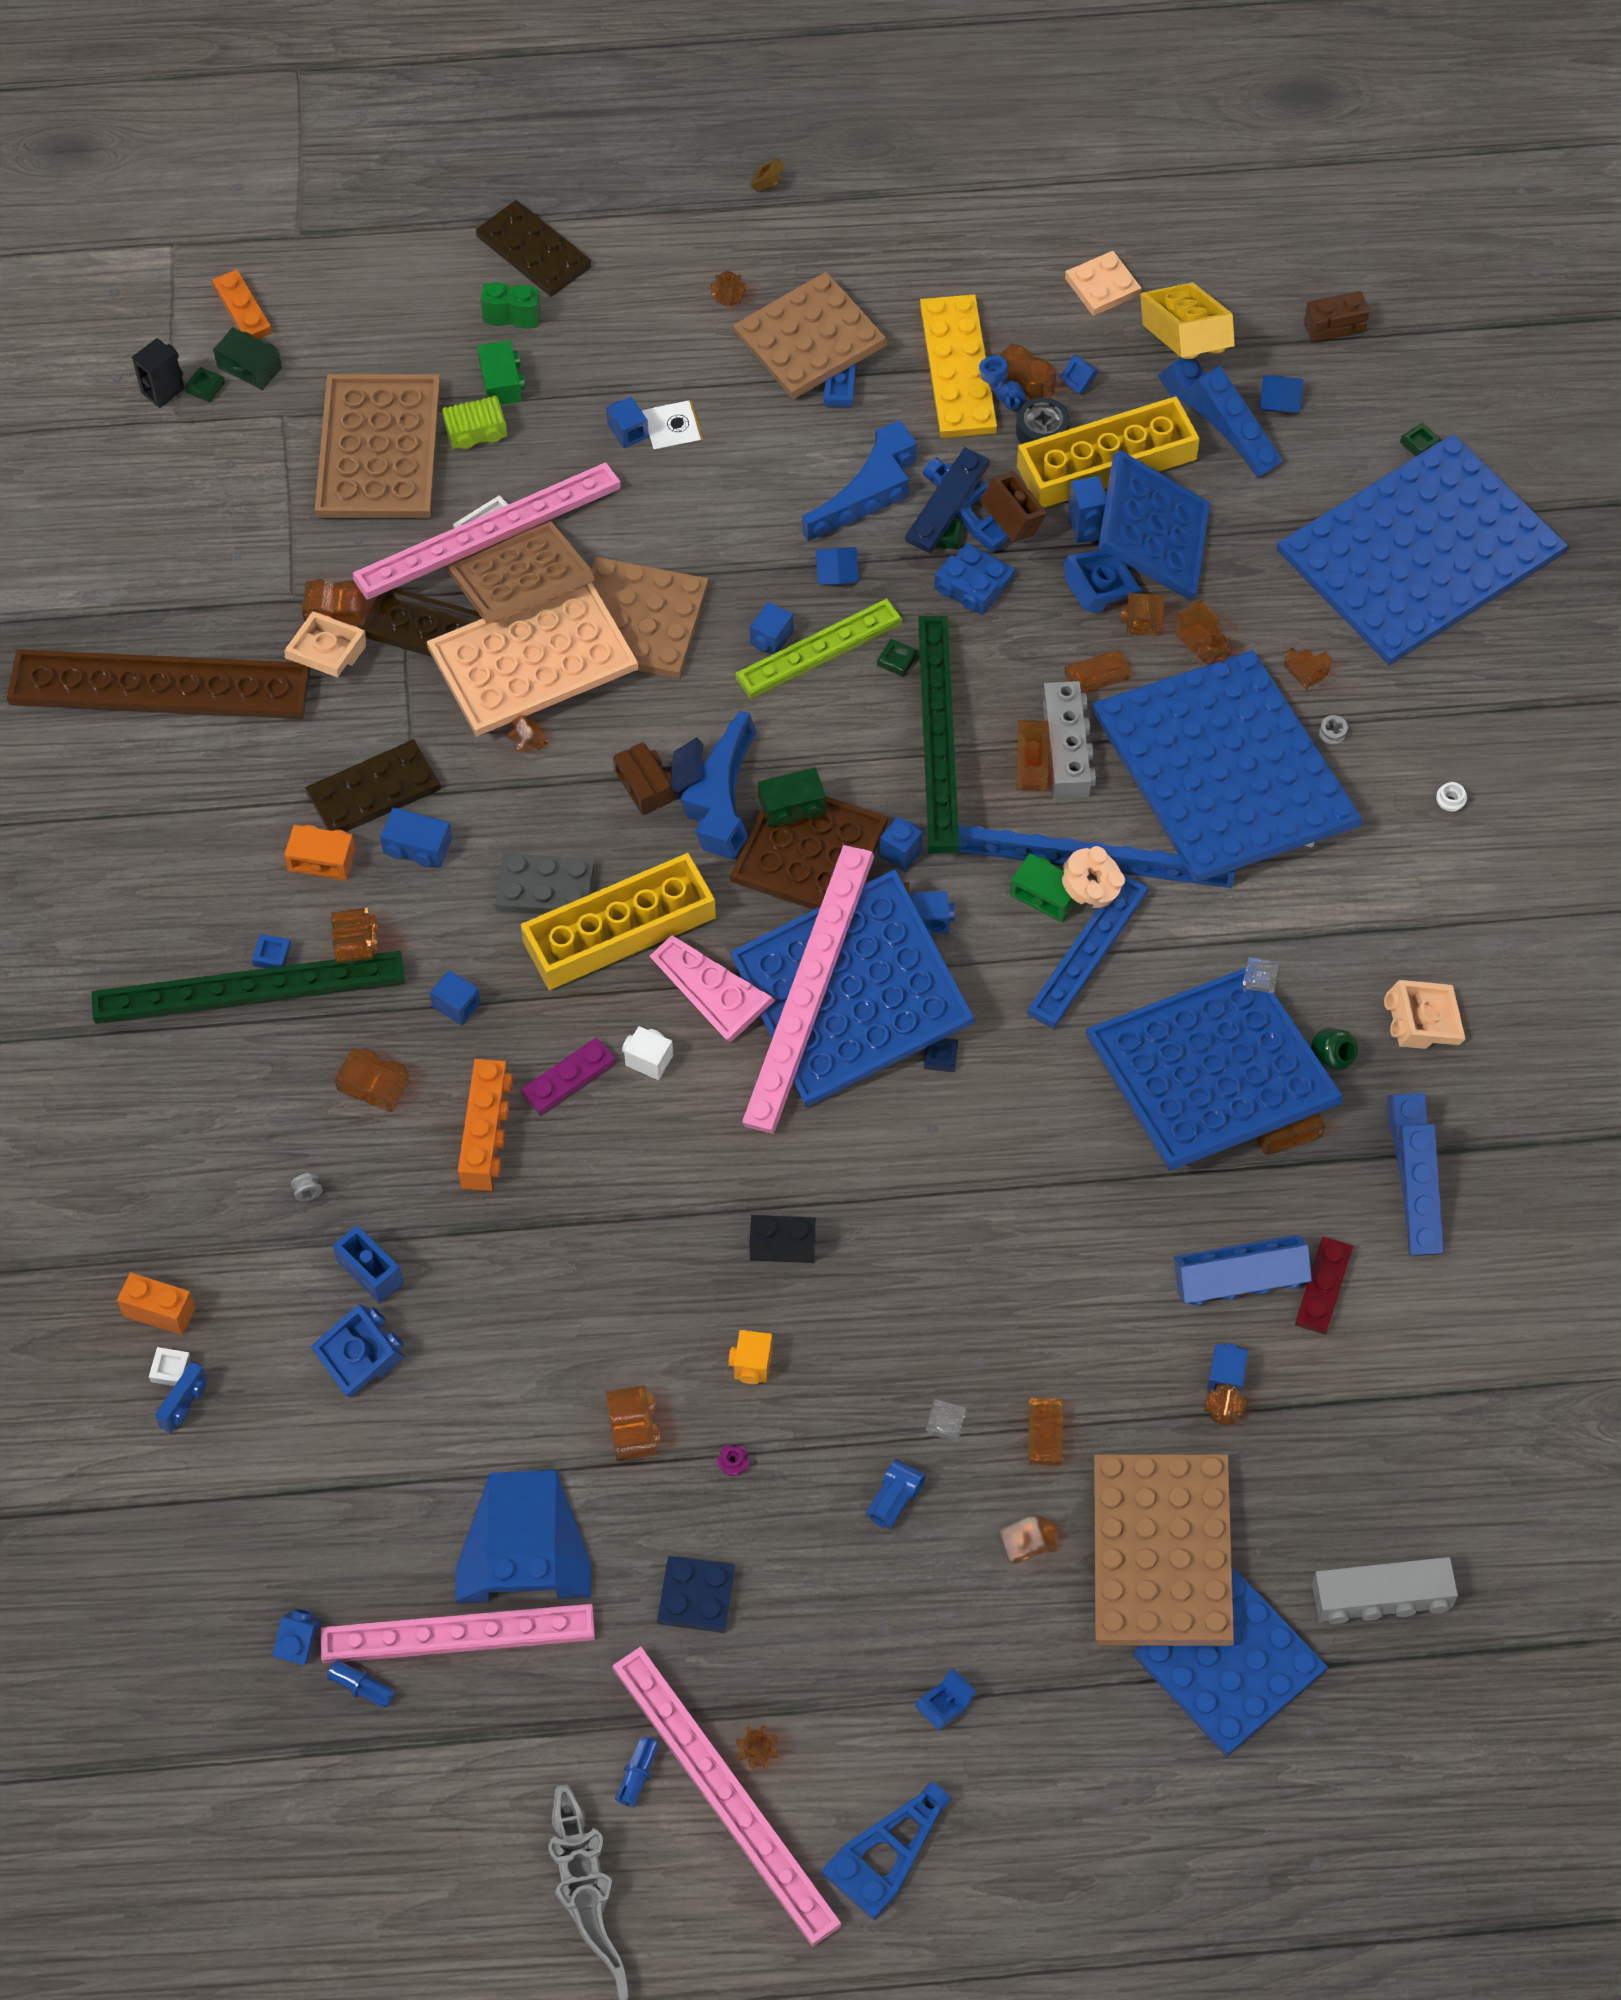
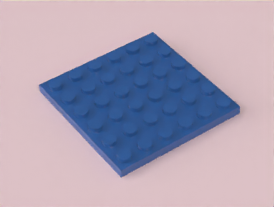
M895 869L864 884L793 1080L806 1107L976 1023ZM820 907L730 952L742 979L775 999L761 1014L772 1039Z
M1255 964L1086 1029V1037L1169 1171L1342 1104V1094Z

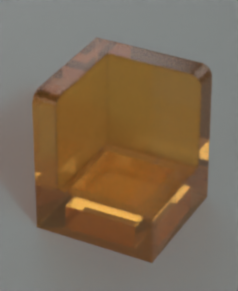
M1200 599L1179 613L1175 635L1196 653L1217 638L1220 619Z
M1291 647L1286 651L1284 667L1305 689H1308L1329 676L1332 658L1326 651L1315 657L1308 649L1298 654Z

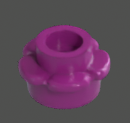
M727 1445L720 1450V1456L717 1457V1465L726 1475L738 1476L749 1466L748 1452L740 1445L736 1447ZM732 1457H735L736 1461L731 1462L730 1459Z

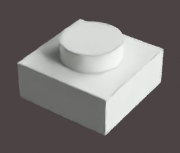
M157 1347L149 1374L150 1382L175 1386L189 1366L191 1359L189 1352Z

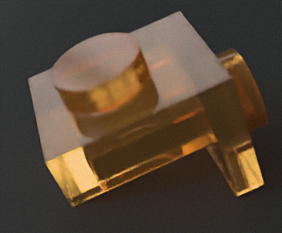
M1035 1514L1000 1531L1009 1560L1016 1564L1044 1550L1051 1553L1059 1550L1056 1542L1058 1534L1055 1526L1051 1521Z

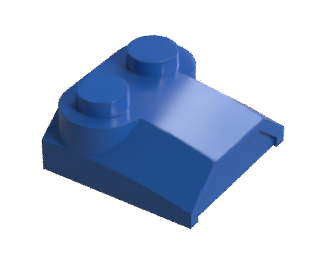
M1103 550L1068 555L1064 562L1065 580L1079 604L1086 611L1098 613L1104 610L1106 604L1128 599L1142 593L1141 587L1139 588L1125 563Z

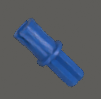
M339 1659L333 1663L327 1675L328 1680L334 1681L352 1691V1696L358 1697L360 1695L382 1708L390 1705L395 1694L393 1689L369 1677V1672L364 1671L362 1673Z
M644 1736L639 1740L630 1765H625L624 1767L626 1773L614 1798L617 1802L635 1808L645 1780L650 1779L651 1775L648 1771L659 1747V1743L654 1739Z

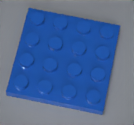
M1119 450L1113 455L1098 548L1190 600L1197 595L1210 503L1124 451Z
M1234 1568L1231 1569L1233 1646H1140L1133 1654V1657L1226 1757L1322 1676L1328 1668Z

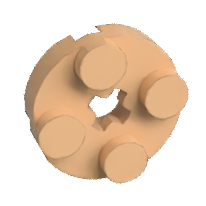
M1094 846L1091 849L1077 850L1068 858L1063 866L1064 875L1062 876V883L1072 899L1082 905L1084 902L1094 904L1092 908H1102L1109 905L1118 896L1121 887L1125 883V877L1116 862L1099 846ZM1089 873L1097 878L1098 883L1095 880H1088L1087 876Z

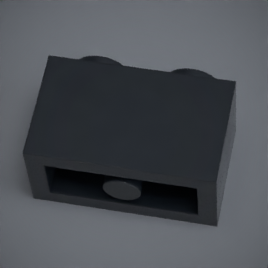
M156 338L132 356V361L141 393L157 407L161 408L182 392L185 387L182 379L183 372L178 363V352L172 345H166L159 338Z
M751 1215L750 1261L814 1263L816 1217Z

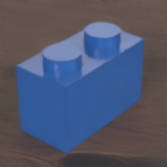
M1099 476L1071 481L1068 518L1077 544L1095 542L1100 539L1106 495Z
M392 808L380 836L383 853H386L388 856L395 859L404 858L412 860L425 867L431 865L438 868L441 867L453 839L450 822L397 808Z
M358 1225L332 1245L337 1262L379 1304L404 1283L400 1267Z

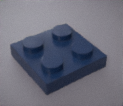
M668 1556L657 1618L658 1624L725 1633L735 1565Z

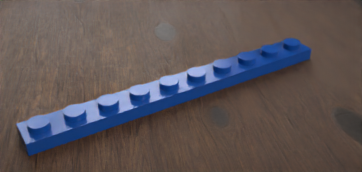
M958 825L959 852L1023 861L1030 853L1036 857L1047 859L1053 865L1064 866L1068 858L1077 850L1091 849L1094 846H1099L1116 862L1123 874L1232 888L1235 870L1196 883L1178 854H1170L1162 850L1148 851L1136 849L1132 846L1118 847L1101 842L1088 843L1071 838L1057 839L1041 834L1027 835L1015 833L1011 830L997 831L985 829L981 826L967 827Z

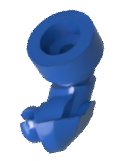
M989 356L980 362L979 371L981 379L988 383L989 387H992L991 390L996 393V397L1009 410H1016L1026 402V393L1017 380L1016 382L1005 380L1008 376L1007 361L1003 357Z

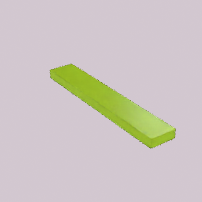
M886 598L736 672V680L751 700L902 625V618Z

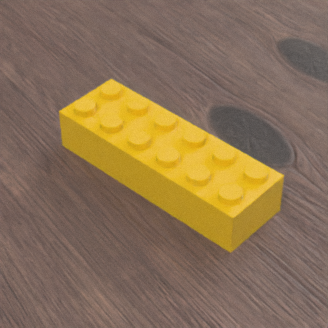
M1177 396L1018 445L1017 468L1027 488L1042 507L1045 508L1070 499L1071 481L1099 476L1103 489L1108 488L1113 455L1119 450L1124 451L1159 472L1197 460L1200 438Z
M686 853L520 924L523 944L548 990H552L663 942L671 935H679L716 919L715 899L689 853Z

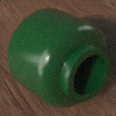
M1329 1027L1316 1033L1312 1040L1311 1049L1323 1067L1343 1070L1351 1066L1357 1058L1358 1043L1350 1032Z

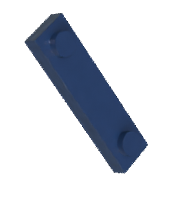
M964 447L905 535L907 543L930 554L932 553L989 467V458Z

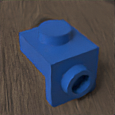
M294 1609L293 1612L290 1611L282 1616L272 1657L306 1665L309 1662L315 1631L321 1627L322 1619L313 1617L314 1613L305 1609Z
M952 1669L946 1674L941 1684L919 1698L915 1707L938 1730H941L966 1711L976 1691L956 1670Z

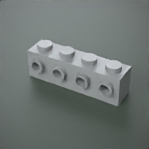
M1080 681L1044 683L1042 700L1053 800L1089 798L1090 786H1095L1096 776L1095 768H1089V761L1093 760L1092 743L1086 742V735H1090L1089 717L1084 718L1083 711L1087 710L1086 693H1081Z
M1450 1557L1316 1571L1312 1581L1319 1622L1329 1621L1330 1624H1341L1347 1622L1349 1618L1359 1617L1366 1621L1377 1620L1387 1614L1408 1617L1414 1615L1416 1611L1429 1610L1430 1613H1443L1454 1606L1458 1597Z

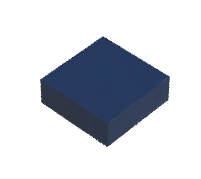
M944 1038L926 1047L924 1069L955 1072L958 1040Z

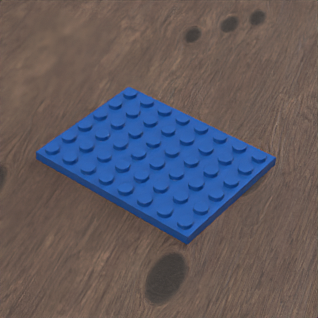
M1453 433L1278 542L1276 550L1390 666L1566 553L1568 545Z
M1254 650L1092 703V712L1196 883L1361 826L1362 817Z

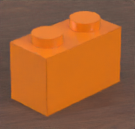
M293 825L284 853L288 871L347 881L356 852L353 834H348L342 830L329 831L319 829L313 825Z
M131 1272L117 1299L123 1317L182 1336L196 1308L190 1291Z

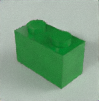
M511 340L477 345L486 398H492L495 395L498 397L500 405L521 402L520 390L525 389L523 372L517 373L516 368L521 367L518 351L512 350Z
M1029 853L1011 879V897L1062 923L1077 903L1070 897L1063 886L1062 876L1064 871L1052 865L1050 861L1043 857H1036Z

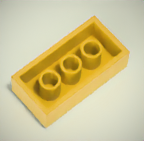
M1191 282L1140 293L1143 326L1183 359H1193L1198 357V354L1205 352L1221 353L1225 351V348L1235 346L1232 313L1195 283Z

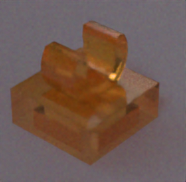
M519 714L512 720L516 729L511 730L507 737L514 742L521 737L520 743L514 747L516 751L525 753L529 750L530 746L541 750L548 744L547 739L535 720Z

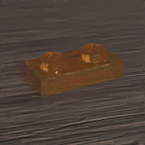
M1115 650L1066 666L1064 674L1068 682L1080 681L1081 693H1088L1130 679L1131 671L1120 650Z
M1030 1398L1028 1465L1062 1466L1063 1399Z

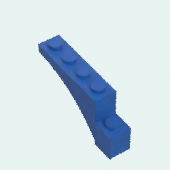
M1180 358L1158 375L1171 397L1177 396L1179 400L1196 410L1222 433L1246 461L1257 478L1283 461L1220 365L1206 374L1196 358Z
M901 420L876 430L875 445L871 454L854 479L835 497L802 516V533L807 541L816 537H823L834 529L850 525L854 520L866 515H872L879 509L893 503H899L908 497L909 478L902 468H906L916 462L917 443Z
M743 711L738 712L734 720L728 724L727 730L720 741L714 745L712 753L704 765H702L701 779L687 787L680 799L687 817L699 821L695 832L702 849L733 860L748 839L742 819L737 816V779L747 749L757 733L750 713Z
M1425 1093L1386 1095L1388 1127L1391 1130L1401 1179L1409 1255L1443 1253L1435 1124H1427Z

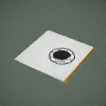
M692 400L642 410L648 420V432L653 449L703 440Z

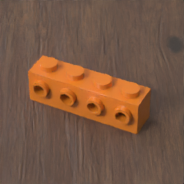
M474 1059L458 1166L461 1189L493 1191L494 1178L499 1177L501 1159L497 1158L499 1148L503 1149L505 1130L502 1129L503 1120L508 1119L509 1102L506 1101L507 1092L512 1091L513 1074L508 1073L506 1061Z

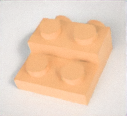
M313 611L286 647L285 658L339 677L346 665L353 666L365 649V630Z
M1398 980L1386 993L1384 1005L1387 1010H1391L1393 1017L1390 1031L1391 1035L1398 1039L1399 1047L1427 1049L1432 1043L1460 1045L1465 1040L1453 985Z

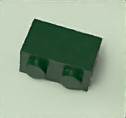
M816 767L758 781V799L768 827L784 826L795 820L811 819L826 813V794Z

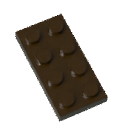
M517 200L476 229V236L550 297L591 268V259Z
M394 588L376 597L361 629L365 630V637L367 639L432 657L427 641L483 618L477 611Z
M414 739L305 787L306 793L326 829L329 831L342 830L345 832L390 813L392 808L399 809L441 790L438 779Z

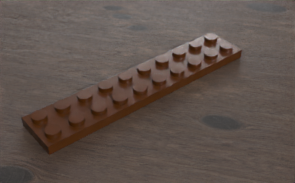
M16 649L7 700L9 705L303 719L311 668L297 662Z

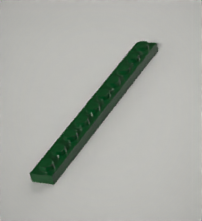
M918 616L928 854H959L948 616Z
M401 951L91 991L93 1020L95 1024L403 984L405 983Z

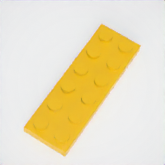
M975 294L920 299V310L940 439L997 434L991 387L981 379L979 364L986 357Z

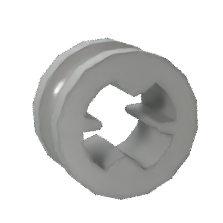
M1337 715L1325 717L1319 730L1320 738L1328 744L1342 742L1348 729L1346 721ZM1329 726L1339 729L1338 734H1334L1332 730L1328 731Z
M305 1173L292 1180L291 1186L295 1191L294 1196L297 1201H310L322 1194L323 1189L318 1184L320 1180L317 1174Z

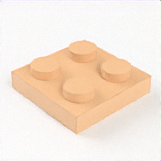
M1114 251L1065 271L1066 281L1093 316L1140 296L1142 288Z

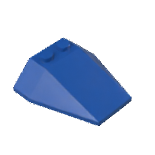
M557 1471L489 1473L456 1567V1603L490 1602V1592L556 1590L557 1599L591 1598V1563Z

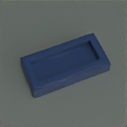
M698 737L673 751L671 786L676 792L684 790L701 779L703 743Z

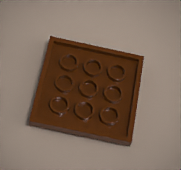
M826 796V813L811 819L795 820L784 826L768 827L761 809L730 875V882L814 910L822 905L843 845L872 851L874 855L880 837L883 835L888 824V816Z

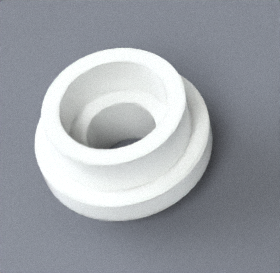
M1449 782L1438 789L1436 801L1444 810L1458 811L1465 806L1467 794L1460 784Z

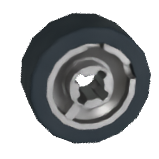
M1039 397L1024 403L1017 412L1016 436L1018 441L1024 444L1069 430L1070 415L1067 408L1052 398Z

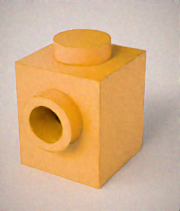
M746 1330L739 1331L737 1347H731L729 1355V1366L734 1367V1379H740L741 1382L746 1384L767 1383L773 1348L772 1334Z

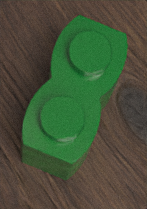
M499 282L484 284L481 295V307L485 323L495 326L512 324L513 326L525 329L538 327L541 315L539 289L528 285L511 287Z

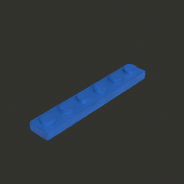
M1124 875L1125 883L1121 887L1118 896L1109 905L1098 908L1028 1008V1016L1052 1029L1056 1028L1148 894L1147 886Z

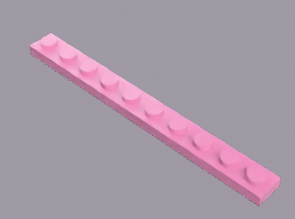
M605 462L353 572V580L365 598L369 600L620 489L621 481Z
M846 845L842 847L742 1121L744 1127L774 1134L872 865L874 859L872 851Z
M640 1646L612 1665L616 1675L810 1945L814 1947L841 1927L839 1919Z

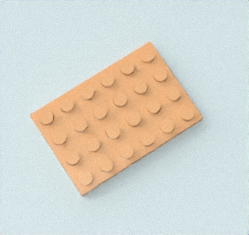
M592 582L587 583L580 589H573L560 594L553 600H546L533 605L526 611H518L506 616L499 622L486 624L483 619H480L427 641L432 657L476 737L639 669L635 656Z

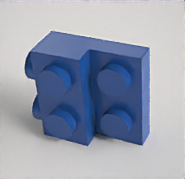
M966 543L955 557L951 555L936 572L934 588L943 596L951 597L962 603L966 609L974 610L983 615L1014 578L1015 569Z
M358 1304L311 1346L345 1395L351 1398L375 1376L382 1378L405 1357L400 1350L404 1346L403 1342L394 1332L390 1331L388 1333L382 1325L386 1322V1319L375 1307L370 1309Z

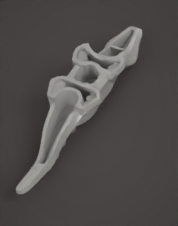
M560 1785L555 1789L552 1811V1826L560 1838L553 1836L548 1844L549 1854L554 1862L559 1865L561 1882L555 1889V1895L564 1908L568 1910L572 1919H574L585 1942L610 1969L616 1983L618 2000H628L625 1970L619 1954L606 1934L603 1922V1912L612 1886V1879L608 1875L601 1873L598 1858L603 1846V1837L594 1828H592L591 1832L585 1833V1814L569 1785Z

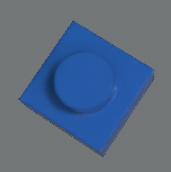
M1073 355L1059 379L1078 394L1084 395L1099 371L1081 356Z
M260 934L252 958L253 966L261 968L285 966L292 946L290 939Z

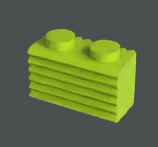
M495 395L492 398L478 399L470 403H461L454 407L449 406L442 409L444 424L452 450L457 448L469 449L474 444L483 442L495 443L501 440V438L507 437L506 422L498 397Z

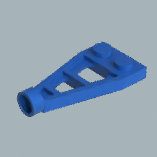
M938 457L933 458L924 468L923 475L938 488L952 465L944 463ZM980 480L959 510L957 516L963 521L970 534L993 553L1006 543L1009 537L991 515L984 520H980L970 507L981 499L989 485Z
M931 1781L918 1796L846 1843L821 1870L822 1875L874 1921L898 1895L939 1814L950 1803V1797L940 1786ZM927 1801L934 1808H927L924 1802ZM905 1818H911L919 1825L918 1833L908 1846H904L890 1834L891 1830ZM878 1843H887L897 1853V1860L891 1872L886 1876L878 1875L863 1861L864 1853Z

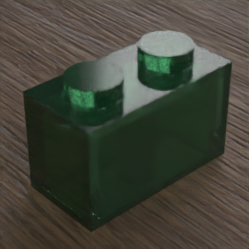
M234 327L230 329L213 349L217 368L261 390H264L282 369L279 350L274 345L264 343L254 338L250 333L242 332Z

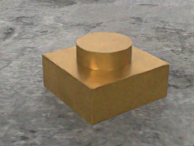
M777 157L760 165L751 186L757 192L775 187L781 179L780 174L785 164Z

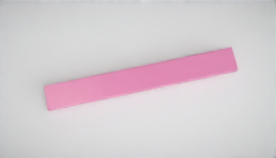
M583 1604L321 1627V1660L323 1664L334 1663L337 1659L342 1662L595 1640L593 1605Z

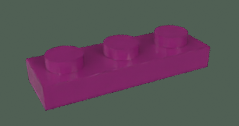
M595 1037L521 1088L522 1096L542 1116L616 1064L615 1058L600 1040Z

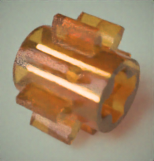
M729 271L715 275L716 283L711 284V294L715 295L716 303L720 302L727 307L737 302L741 303V295L746 294L745 283H741V275H736Z
M1205 630L1202 638H1199L1194 644L1196 648H1199L1196 659H1201L1206 665L1215 662L1224 663L1225 658H1228L1232 653V650L1227 648L1231 638H1226L1221 633V630L1214 633Z
M1220 1384L1216 1386L1215 1392L1208 1391L1205 1412H1212L1211 1419L1214 1422L1231 1425L1236 1422V1417L1243 1418L1247 1398L1240 1397L1241 1391L1236 1386Z
M764 1725L760 1730L753 1731L748 1726L745 1739L741 1737L736 1739L737 1746L743 1748V1750L737 1753L738 1761L746 1759L749 1762V1770L751 1771L754 1766L761 1765L765 1770L768 1769L767 1761L769 1758H778V1751L775 1748H771V1746L777 1743V1736L772 1735L768 1737ZM757 1744L759 1748L763 1747V1751L758 1753L755 1748H751V1745Z

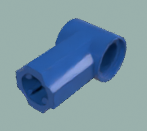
M895 1459L884 1476L882 1488L866 1511V1516L878 1526L892 1529L908 1501H913L919 1493L926 1474L899 1459Z

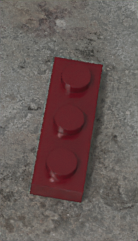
M1322 1236L1311 1270L1312 1281L1307 1283L1295 1321L1296 1326L1326 1335L1353 1245Z

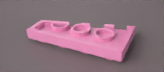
M673 935L650 955L651 959L729 1043L739 1036L775 1001L770 995L757 989L749 982L736 976Z

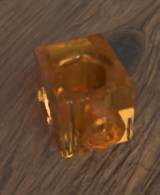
M1128 593L1127 605H1122L1121 622L1126 623V634L1161 636L1164 620V595Z

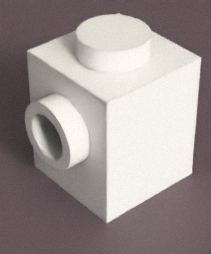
M638 1026L634 1035H629L623 1044L622 1052L625 1055V1065L659 1080L673 1057L672 1040L665 1038L654 1029L647 1030Z

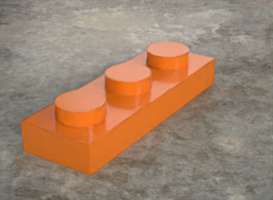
M237 269L212 279L215 291L247 344L272 334L269 322Z

